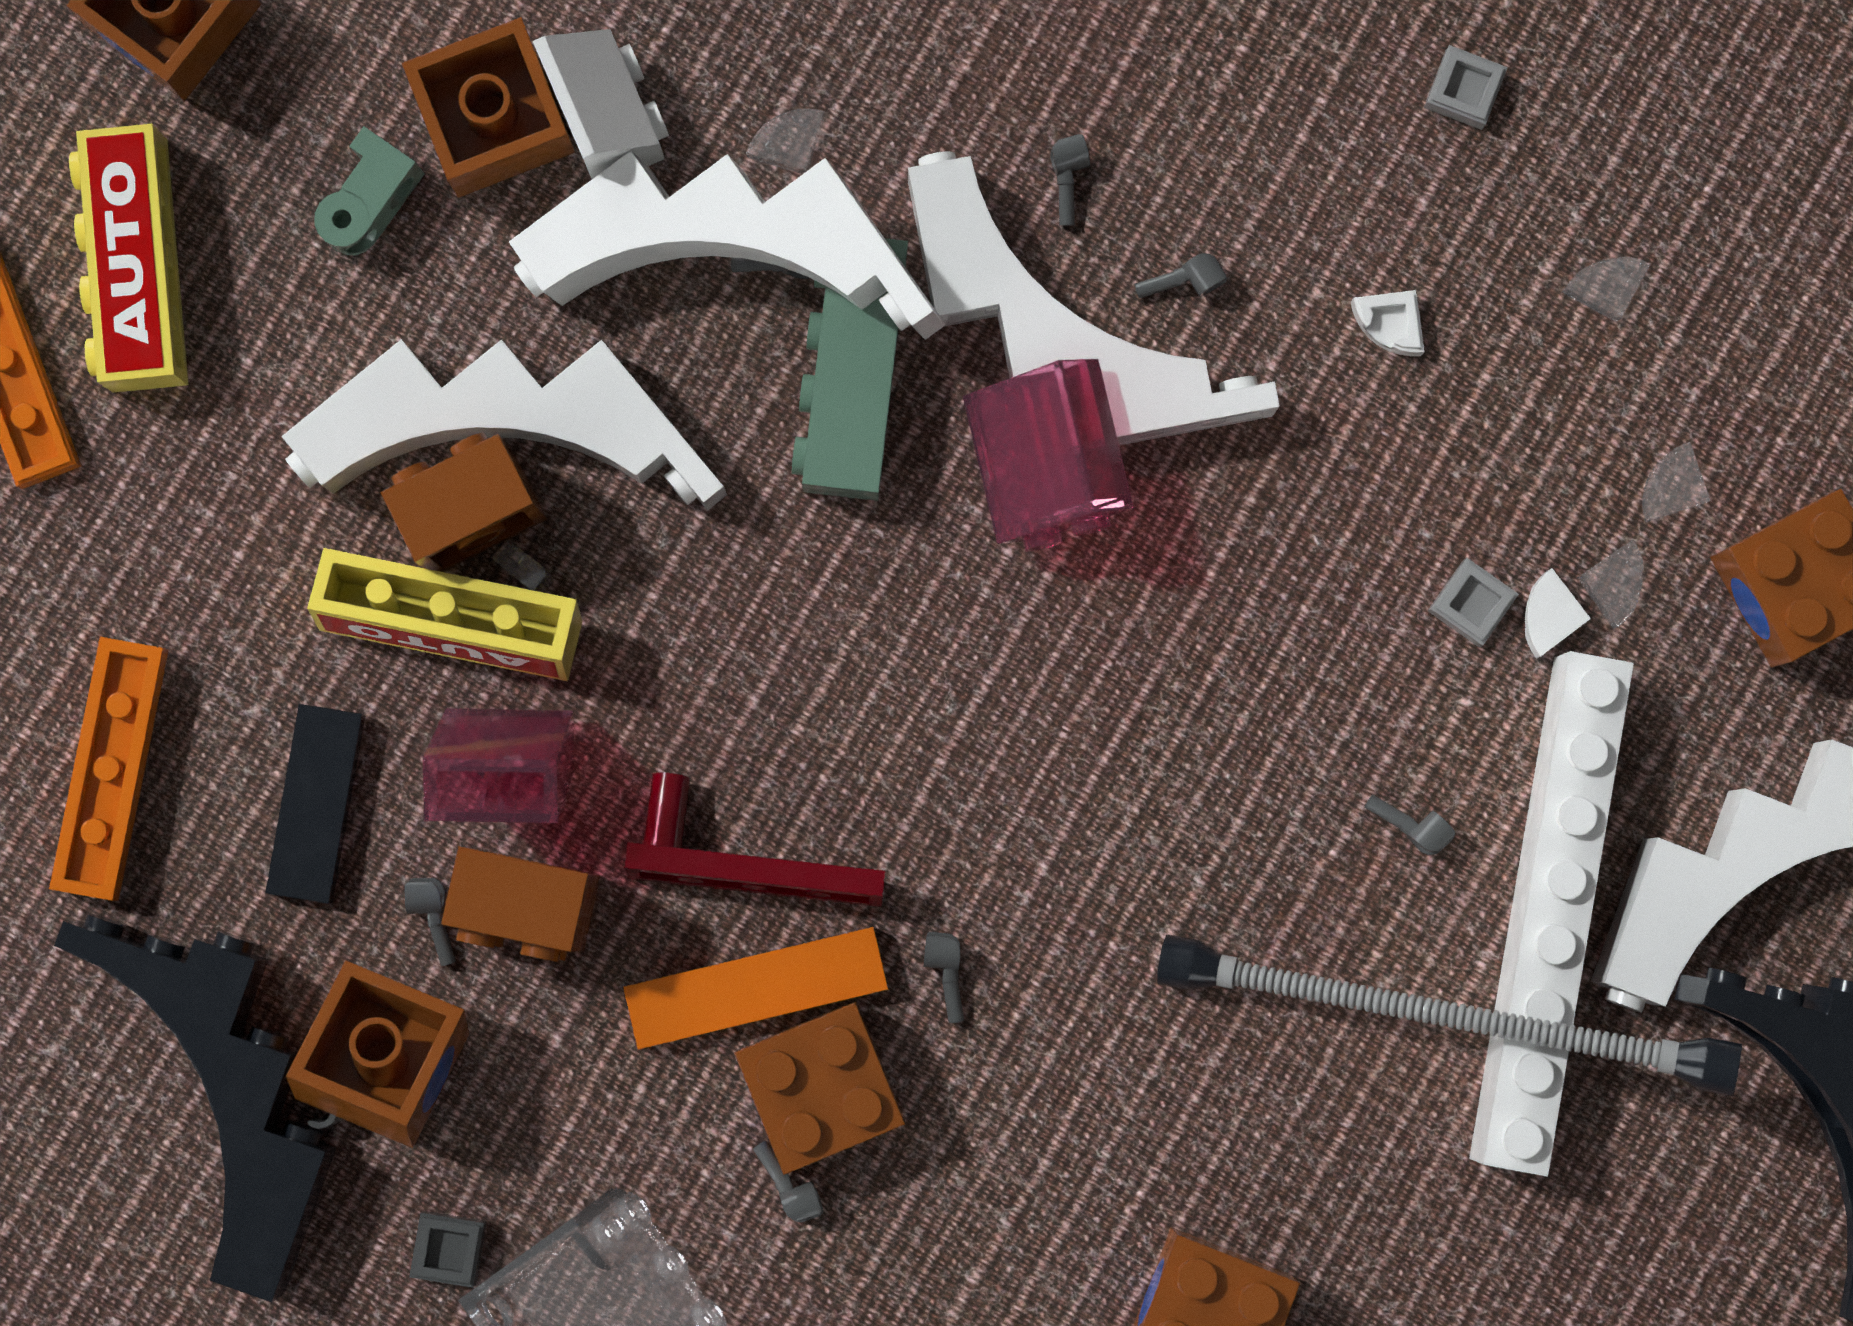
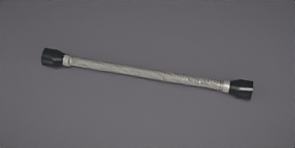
M1167 934L1164 939L1158 964L1157 983L1159 985L1184 990H1195L1213 986L1233 989L1234 986L1238 987L1240 984L1243 988H1247L1249 985L1252 990L1258 987L1259 991L1266 989L1267 993H1271L1274 990L1275 994L1282 992L1283 996H1288L1290 993L1293 998L1298 995L1299 999H1304L1306 996L1309 1001L1315 998L1316 1002L1323 1000L1325 1004L1331 1001L1334 1006L1340 1003L1341 1007H1345L1347 1004L1350 1009L1356 1006L1357 1010L1364 1008L1366 1012H1370L1372 1009L1373 1013L1377 1014L1381 1011L1382 1015H1387L1389 1012L1391 1017L1398 1014V1018H1403L1405 1015L1407 1020H1411L1414 1017V1020L1417 1022L1422 1019L1423 1023H1428L1430 1020L1432 1025H1436L1439 1022V1025L1443 1027L1448 1024L1449 1028H1453L1456 1025L1458 1030H1461L1462 1027H1464L1465 1031L1473 1029L1474 1033H1478L1481 1030V1033L1484 1035L1490 1032V1036L1498 1034L1499 1038H1503L1505 1035L1510 1040L1515 1037L1516 1041H1520L1523 1038L1525 1043L1532 1040V1044L1535 1045L1540 1042L1541 1046H1546L1549 1043L1551 1048H1554L1555 1045H1557L1558 1049L1566 1047L1567 1051H1571L1574 1048V1051L1577 1053L1583 1050V1054L1591 1052L1593 1056H1597L1600 1053L1602 1058H1605L1606 1055H1608L1609 1059L1617 1057L1618 1061H1622L1625 1058L1628 1063L1634 1060L1635 1064L1643 1062L1644 1066H1648L1651 1063L1652 1067H1657V1072L1673 1074L1699 1090L1733 1096L1735 1092L1742 1044L1707 1037L1682 1042L1662 1039V1043L1656 1041L1653 1044L1652 1040H1647L1645 1043L1643 1038H1638L1636 1041L1633 1036L1627 1039L1626 1035L1618 1037L1617 1033H1613L1610 1036V1033L1607 1031L1601 1034L1600 1030H1596L1594 1033L1591 1028H1587L1584 1031V1027L1581 1026L1577 1030L1575 1025H1570L1568 1028L1565 1023H1562L1561 1026H1559L1558 1022L1550 1024L1549 1020H1545L1542 1023V1020L1539 1018L1533 1021V1017H1528L1526 1020L1525 1016L1520 1015L1517 1018L1516 1014L1513 1013L1508 1016L1507 1012H1502L1500 1015L1498 1010H1494L1491 1013L1490 1009L1483 1011L1482 1007H1477L1475 1010L1472 1005L1466 1008L1465 1004L1458 1006L1456 1002H1453L1449 1005V1001L1445 1000L1441 1003L1440 999H1436L1433 1002V999L1430 997L1424 1000V996L1416 998V995L1411 994L1408 997L1407 993L1399 995L1398 991H1394L1391 994V990L1386 989L1383 992L1382 988L1375 990L1373 986L1368 987V989H1366V985L1358 987L1357 983H1353L1350 986V983L1347 981L1342 984L1341 980H1336L1333 983L1331 978L1325 981L1324 977L1317 979V976L1312 975L1309 978L1308 974L1301 976L1299 972H1295L1293 975L1290 970L1284 973L1283 969H1279L1276 972L1274 967H1271L1269 970L1267 966L1260 968L1258 964L1252 967L1251 963L1244 965L1242 961H1239L1238 957L1223 955L1200 940Z

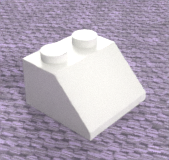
M610 29L549 35L533 41L591 179L595 178L629 151L637 155L647 166L664 160L658 140L668 137L669 134L655 101L643 105L634 83L644 80V76L630 44L618 48Z

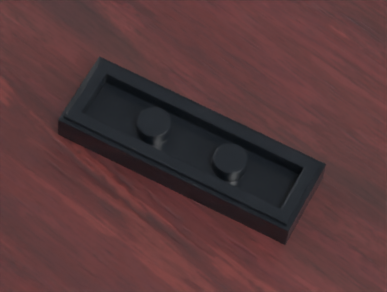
M299 704L266 885V894L328 904L333 903L366 715Z

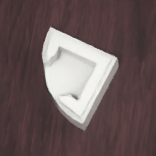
M1416 290L1355 297L1352 299L1351 307L1358 325L1375 344L1389 352L1404 356H1421L1425 352Z
M1552 568L1546 571L1532 587L1525 611V637L1536 658L1544 655L1591 619Z

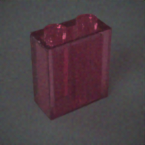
M1099 359L1057 360L963 396L997 544L1023 542L1025 551L1053 547L1063 543L1061 532L1072 529L1074 536L1102 531L1112 527L1109 516L1134 509Z
M446 708L422 758L424 821L558 823L574 774V711Z

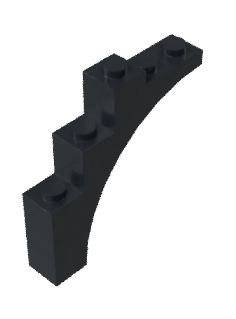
M87 913L85 922L63 921L54 946L99 966L139 995L175 1034L202 1080L218 1125L225 1172L223 1230L210 1281L269 1302L275 1301L285 1294L337 1147L321 1142L324 1132L309 1125L286 1120L284 1128L277 1127L290 1090L286 1075L298 1051L286 1047L289 1037L282 1033L252 1025L249 1034L243 1032L269 959L252 954L254 942L223 931L217 932L215 940L209 938L194 939L188 958H185L182 955L186 946L152 934H148L145 943L122 936L125 925L106 917Z
M1708 967L1706 978L1681 974L1675 1000L1720 1018L1758 1044L1792 1079L1819 1121L1837 1166L1847 1215V1272L1839 1317L1853 1321V982L1831 977L1828 988L1803 984L1801 993L1766 985L1764 995L1745 990L1747 977Z

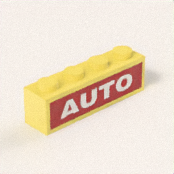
M153 124L76 131L78 151L70 153L69 168L73 186L76 190H81L83 213L75 215L74 229L78 248L81 252H86L88 276H81L79 288L83 310L86 314H91L93 338H88L85 341V359L88 372L92 377L97 376V383L113 393L188 385L167 138Z
M323 548L307 607L319 631L568 681L582 626L577 599Z

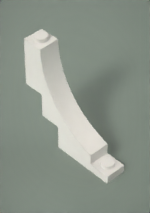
M629 151L509 241L521 259L514 266V269L525 286L534 296L538 297L540 294L545 293L562 306L601 282L648 264L678 258L719 256L745 258L769 263L808 276L836 291L861 310L888 291L879 301L901 331L912 325L925 340L946 325L840 174L826 158L765 202L746 173L728 154L669 197L651 169L637 155Z
M937 152L921 157L918 160L919 166L908 167V185L932 306L946 324L945 326L998 316L1011 389L1073 378L1087 451L1272 417L1280 407L1275 382L1258 385L1256 376L1238 377L1219 383L1220 392L1212 393L1206 360L1173 356L1129 343L1083 320L1053 298L1027 272L1007 246L996 227L979 189L971 156L956 159L954 152Z
M401 339L281 436L294 451L285 460L309 488L319 482L333 494L359 475L389 459L422 447L452 440H462L471 435L484 432L487 437L499 434L501 438H520L551 443L578 451L615 467L641 484L668 463L672 467L664 475L668 483L687 505L697 498L707 511L727 495L720 481L602 340L541 388L502 340L445 386L441 387Z
M1835 740L1813 743L1791 806L1746 788L1728 791L1705 855L1658 837L1642 840L1591 982L1609 988L1605 1000L1642 1013L1645 1003L1666 1006L1679 975L1697 946L1718 920L1743 897L1770 878L1800 862L1834 850L1853 847V747Z

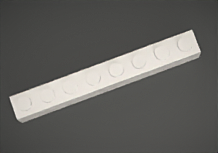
M1572 651L1554 657L1495 1010H1498L1500 1015L1502 1012H1507L1508 1016L1513 1013L1516 1014L1517 1018L1520 1015L1525 1016L1526 1020L1528 1017H1533V1021L1539 1018L1542 1020V1023L1545 1020H1549L1550 1024L1558 1022L1559 1026L1565 1023L1568 1028L1574 1023L1634 665L1632 662ZM1498 1034L1490 1036L1469 1159L1483 1165L1548 1177L1569 1053L1566 1047L1558 1049L1557 1045H1555L1554 1048H1551L1549 1043L1546 1046H1541L1540 1042L1535 1045L1532 1044V1040L1525 1043L1523 1038L1520 1041H1516L1515 1037L1510 1040L1507 1039L1506 1035L1503 1038H1499Z

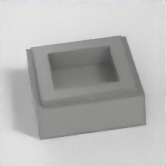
M1449 45L1442 58L1424 108L1482 130L1487 123L1508 67Z
M1465 558L1430 606L1428 612L1476 646L1481 647L1485 644L1519 594L1473 561Z

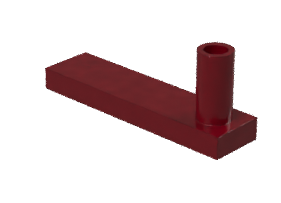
M666 772L652 774L643 844L627 843L624 868L628 879L882 907L885 871L682 848L690 778Z

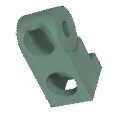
M363 126L349 146L361 159L342 185L340 191L326 196L319 203L315 211L314 224L318 234L335 251L344 255H359L370 249L425 175L414 160L365 126Z

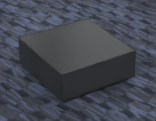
M422 1211L419 1218L409 1277L471 1288L475 1287L487 1221Z

